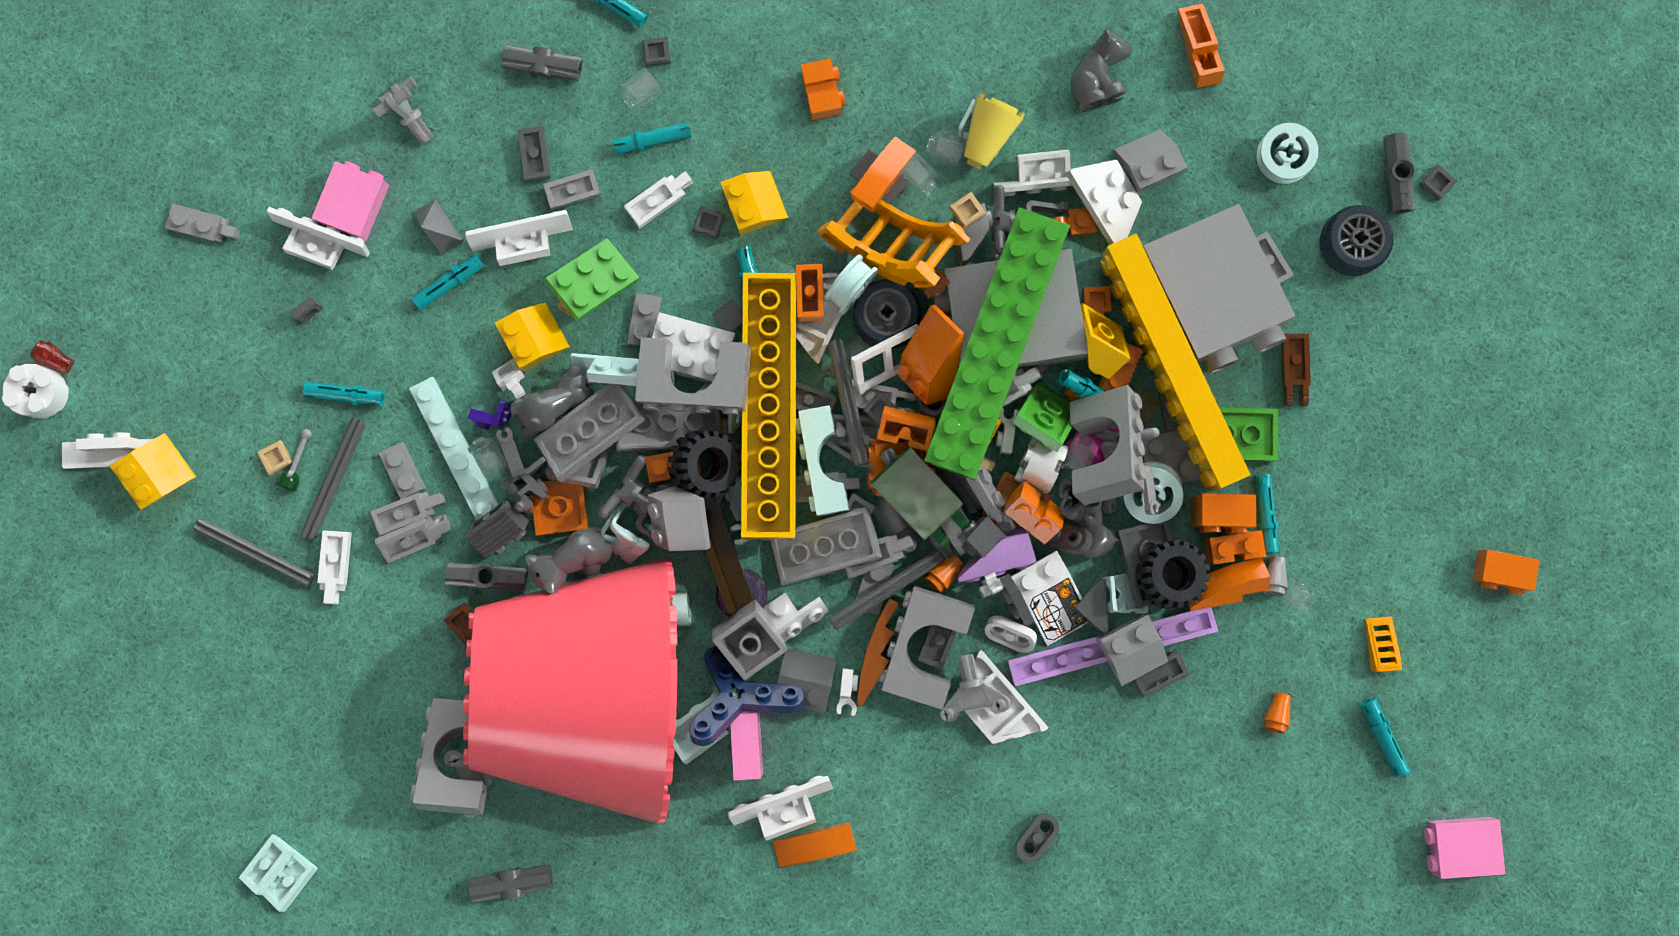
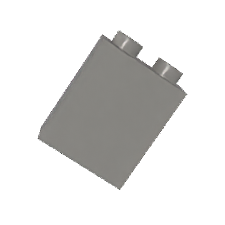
M1239 204L1143 245L1199 366L1205 364L1209 374L1219 372L1236 363L1238 358L1234 350L1252 343L1256 352L1261 353L1286 340L1282 329L1295 317V314Z
M1072 249L1061 250L1017 370L1084 361L1087 357L1088 350ZM999 260L945 269V274L950 284L946 286V289L940 295L934 297L936 306L946 316L952 315L953 323L964 332L958 366H960Z

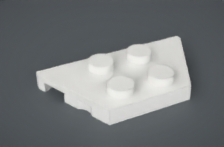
M1118 160L1067 169L1065 171L1066 176L1108 244L1111 245L1127 238L1142 201Z
M823 274V299L840 274ZM796 290V339L813 361L820 364L842 314L839 313L840 308L832 301L827 303L823 300L824 322L798 323Z
M980 650L974 660L978 679L982 678L983 683L1011 699V706L1005 712L995 711L992 706L966 710L965 713L992 744L1047 730L1048 726L986 654Z

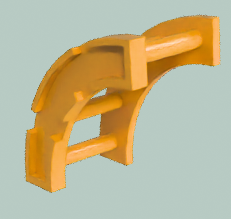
M881 200L874 210L880 217L861 241L853 238L845 230L863 207L856 201L852 203L838 222L831 220L822 225L816 232L840 253L843 254L847 251L854 257L860 254L863 257V263L871 269L873 267L878 269L876 275L901 285L911 282L914 283L913 285L916 288L935 286L940 277L934 273V268L952 245L966 244L970 240L965 234L964 229L952 221L946 223L924 221L896 209L884 200ZM889 222L901 229L902 232L887 251L880 254L869 248V246ZM912 235L924 240L908 261L894 259ZM935 243L939 244L927 261L923 262L922 259Z

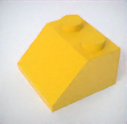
M770 171L744 173L721 182L722 190L740 237L788 219Z
M546 303L517 310L495 322L518 367L524 372L570 348Z
M1082 303L1080 306L1088 350L1087 365L1094 374H1100L1110 379L1130 360L1122 326Z
M166 433L110 465V468L141 510L156 503L196 477Z

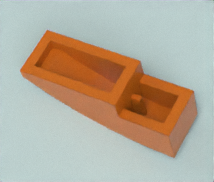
M1203 3L1178 9L1180 27L1196 87L1201 88L1222 83L1225 70L1217 52L1218 41Z
M894 137L851 192V199L873 213L882 198L890 191L913 158L916 150L897 137Z
M1262 557L1229 565L1208 574L1210 575V581L1205 582V585L1208 586L1207 591L1201 592L1200 594L1203 597L1198 601H1193L1194 604L1190 605L1189 609L1190 611L1238 603L1242 602L1243 595L1269 590L1270 575Z
M850 821L773 841L779 867L811 862L857 851Z

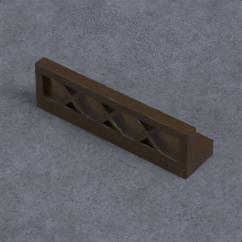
M718 506L706 511L710 548L705 551L727 613L731 615L754 599L721 507Z

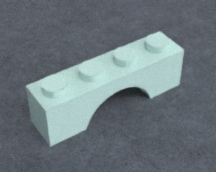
M823 406L798 411L799 418L796 419L797 434H802L804 444L799 445L802 460L807 459L809 469L804 470L807 486H812L813 496H809L811 512L816 511L818 517L848 512L849 505L844 483L829 479L823 473L819 461L823 445L829 438L835 435L830 406Z

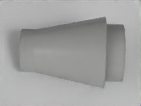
M1271 556L1267 567L1270 575L1269 590L1263 591V593L1271 596H1284L1285 590H1288L1286 558Z

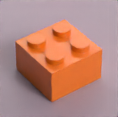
M1202 493L1191 497V528H1199V533L1210 534L1221 532V529H1225V534L1248 533V528L1256 527V495Z

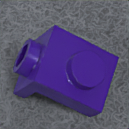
M500 401L496 415L470 408L468 419L475 421L474 426L481 429L489 430L490 426L503 429L504 424L509 423L512 415L511 409H509L510 404Z

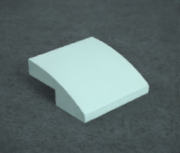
M271 835L240 875L239 879L256 895H263L279 912H285L318 868L278 836Z

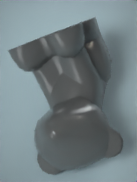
M1105 29L1104 33L1097 39L1091 50L1082 58L1072 73L1071 90L1080 106L1081 112L1119 102L1124 99L1123 94L1126 93L1122 82L1111 80L1108 75V67L1128 58L1131 55L1132 45L1118 34L1108 31V29Z
M571 366L567 374L559 380L557 388L548 389L541 393H526L511 404V414L518 419L521 425L520 431L525 436H535L538 432L551 427L555 423V419L561 417L568 409L573 410L594 394L593 388L588 379L582 374V371L576 366Z
M1069 479L1062 482L1059 487V497L1062 500L1060 512L1067 519L1073 520L1076 526L1083 527L1089 531L1093 539L1090 549L1086 553L1077 556L1099 558L1109 553L1111 549L1118 547L1120 539L1116 538L1107 527L1102 525V501L1084 505L1073 495L1072 482Z
M597 526L573 532L568 537V541L553 555H527L525 561L529 566L530 577L535 585L549 594H554L565 584L568 573L580 571L585 576L597 575L601 564L608 562L611 557V543H605L600 535V528Z

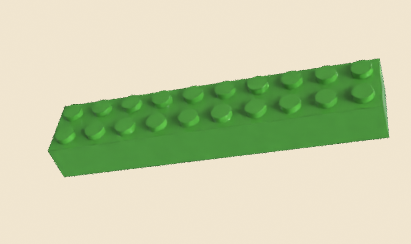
M1019 207L926 454L925 463L968 479L976 480L1070 225Z

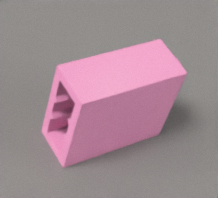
M335 161L311 219L320 225L334 227L341 233L349 236L355 235L366 242L389 184L383 180V175L375 171L369 170L367 174L360 171V167L351 162L345 161L344 164Z
M743 711L730 724L734 780L761 779L763 775L760 712Z
M1479 817L1427 821L1428 828L1424 830V838L1430 846L1427 866L1432 875L1446 879L1505 874L1499 819Z

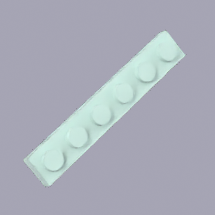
M430 377L409 389L477 521L499 503L435 378Z

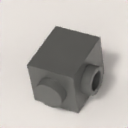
M978 515L974 520L969 521L971 524L966 529H961L962 533L958 539L963 544L961 548L969 556L984 558L1005 534L988 516Z

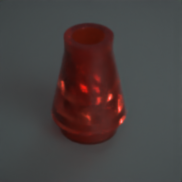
M40 340L30 354V358L35 360V364L56 369L66 374L69 373L75 363V360L69 358L50 341L44 342Z

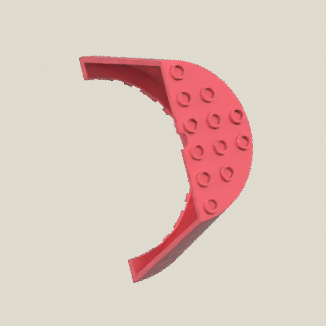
M662 558L566 583L554 594L540 590L475 607L474 613H469V629H473L472 640H467L466 657H471L470 667L465 669L464 686H469V694H466L463 700V714H469L468 721H465L463 740H468V749H464L463 764L468 765L469 770L656 824L665 823L670 803V795H667L668 785H671L673 777L675 750L673 748V738L676 732L677 610L676 606L669 605V601H673V595H675L676 591L671 559Z

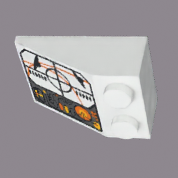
M1057 551L1048 554L1036 561V563H1032L1026 569L1011 575L1030 610L1035 626L1047 646L1089 623L1075 608L1082 597Z

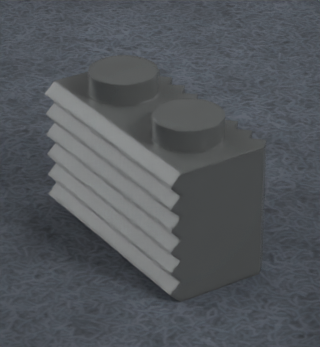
M506 498L472 523L464 537L483 555V558H487L493 553L497 556L507 547L506 543L511 540L517 542L526 534L525 528L529 520L521 512L516 511L513 503Z

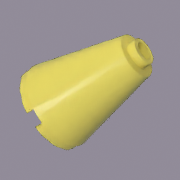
M978 93L975 100L964 157L968 158L966 163L977 169H981L982 165L987 167L1025 116L1024 113L1017 114L1018 109L993 97L991 100L987 98L983 100L985 94Z

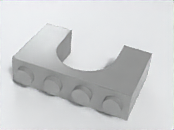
M641 337L635 401L643 405V409L659 410V406L669 407L670 411L685 412V408H696L695 412L707 414L712 413V409L722 410V414L738 415V411H746L751 347L747 343L720 342L718 370L714 381L703 391L684 393L676 389L671 379L673 343L664 338Z
M1128 385L1070 402V425L1082 436L1112 428L1119 429L1120 432L1119 443L1115 451L1106 460L1072 471L1073 495L1084 505L1144 490L1146 470L1142 460V455L1145 454V448L1141 441L1143 423L1140 418V409L1142 408V401L1139 394L1135 393Z
M914 586L912 592H906L902 605L907 608L905 616L898 617L894 631L898 632L899 635L896 642L891 641L887 657H891L889 666L885 667L881 673L879 681L883 682L882 691L943 710L951 679L918 668L908 655L907 643L915 631L928 625H938L967 634L975 606Z
M433 698L432 707L427 709V732H423L421 737L423 753L422 758H418L416 763L418 778L416 785L413 784L410 799L418 810L483 815L487 794L485 784L482 781L451 779L444 776L439 770V756L442 749L449 741L463 735L464 723L468 721L469 714H463V701Z

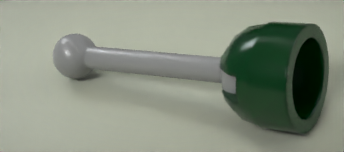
M309 429L302 430V439L291 468L279 475L276 485L293 491L297 490L299 476L295 470L306 441L312 436Z

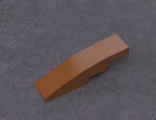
M890 598L876 622L866 649L857 697V704L860 706L865 702L889 662L881 653L894 633L885 627L898 606V603Z

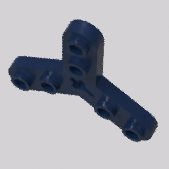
M713 646L705 652L704 660L719 695L689 726L690 739L698 746L712 744L743 711L798 712L804 705L803 691L799 687L792 685L746 683L719 648ZM735 688V692L741 696L740 699H737L735 696L733 697L732 689Z

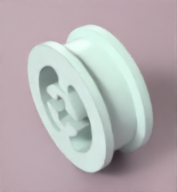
M1296 123L1277 125L1259 143L1256 153L1257 164L1261 172L1271 181L1280 184L1297 182L1314 167L1317 161V141L1314 135L1302 125ZM1281 138L1283 141L1275 149L1274 152L1277 153L1272 159L1270 154L1271 144L1274 140ZM1285 149H1287L1288 154L1291 155L1289 158L1286 157V152H1283ZM1302 150L1303 163L1301 167L1292 169L1290 166L1300 157L1297 154Z
M860 254L844 268L823 299L827 303L832 301L840 308L839 313L842 315L854 305L857 298L861 296L878 272L876 267L871 269L863 263V257Z
M1154 461L1145 462L1143 465H1149L1152 469L1154 487L1158 491V495L1155 493L1159 504L1158 513H1154V515H1147L1145 513L1143 490L1141 491L1140 499L1136 498L1134 493L1124 495V502L1130 514L1139 521L1158 524L1168 521L1180 510L1183 502L1182 482L1177 472L1169 465ZM1169 486L1173 491L1172 496L1168 502L1161 506V499L1165 501L1166 498L1165 487Z

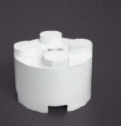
M37 364L16 365L10 369L3 383L2 400L6 406L18 414L32 418L47 419L64 408L68 400L69 389L65 380L57 371Z
M1032 436L1027 452H1024L1014 480L1019 483L1026 480L1038 491L1048 494L1057 479L1058 471L1062 461L1065 460L1069 447L1062 445L1058 452H1055L1051 448L1043 446L1039 440Z

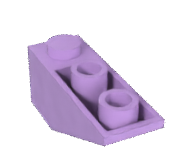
M1018 527L1006 533L984 558L972 557L958 572L959 582L972 583L978 581L981 576L995 572L996 576L1004 574L1006 570L1012 568L1018 570L1026 569L1032 563H1036L1029 532L1023 527Z

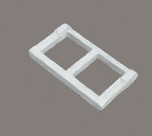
M916 324L851 357L854 389L858 395L898 374L900 364L893 367L891 347L911 338L919 325ZM883 352L885 372L864 382L862 362Z

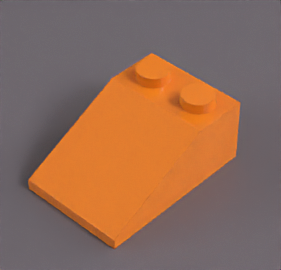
M931 305L903 351L900 367L898 368L900 379L909 386L925 405L948 398L957 374L964 332L936 305Z

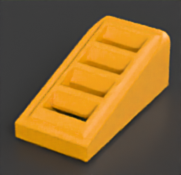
M1392 616L1365 619L1371 671L1402 670L1401 656ZM1386 625L1387 630L1374 631L1373 626ZM1388 636V641L1376 642L1375 637ZM1389 646V651L1378 652V647ZM1390 657L1391 662L1381 663L1380 658Z

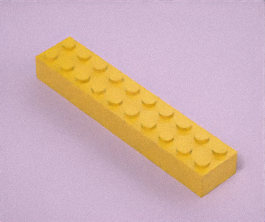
M1137 233L1107 246L1101 257L1100 267L1104 275H1109L1113 283L1111 290L1114 297L1121 300L1124 307L1122 308V314L1126 322H1131L1135 330L1133 337L1138 346L1142 345L1146 354L1144 355V361L1148 369H1153L1157 377L1155 384L1161 394L1164 393L1167 398L1166 408L1170 416H1175L1179 424L1177 427L1178 434L1183 441H1187L1190 447L1188 454L1194 465L1198 464L1202 473L1199 475L1202 485L1205 489L1209 488L1212 493L1250 476L1251 474Z
M743 273L742 343H747L751 347L747 405L746 411H742L741 540H795L796 273Z

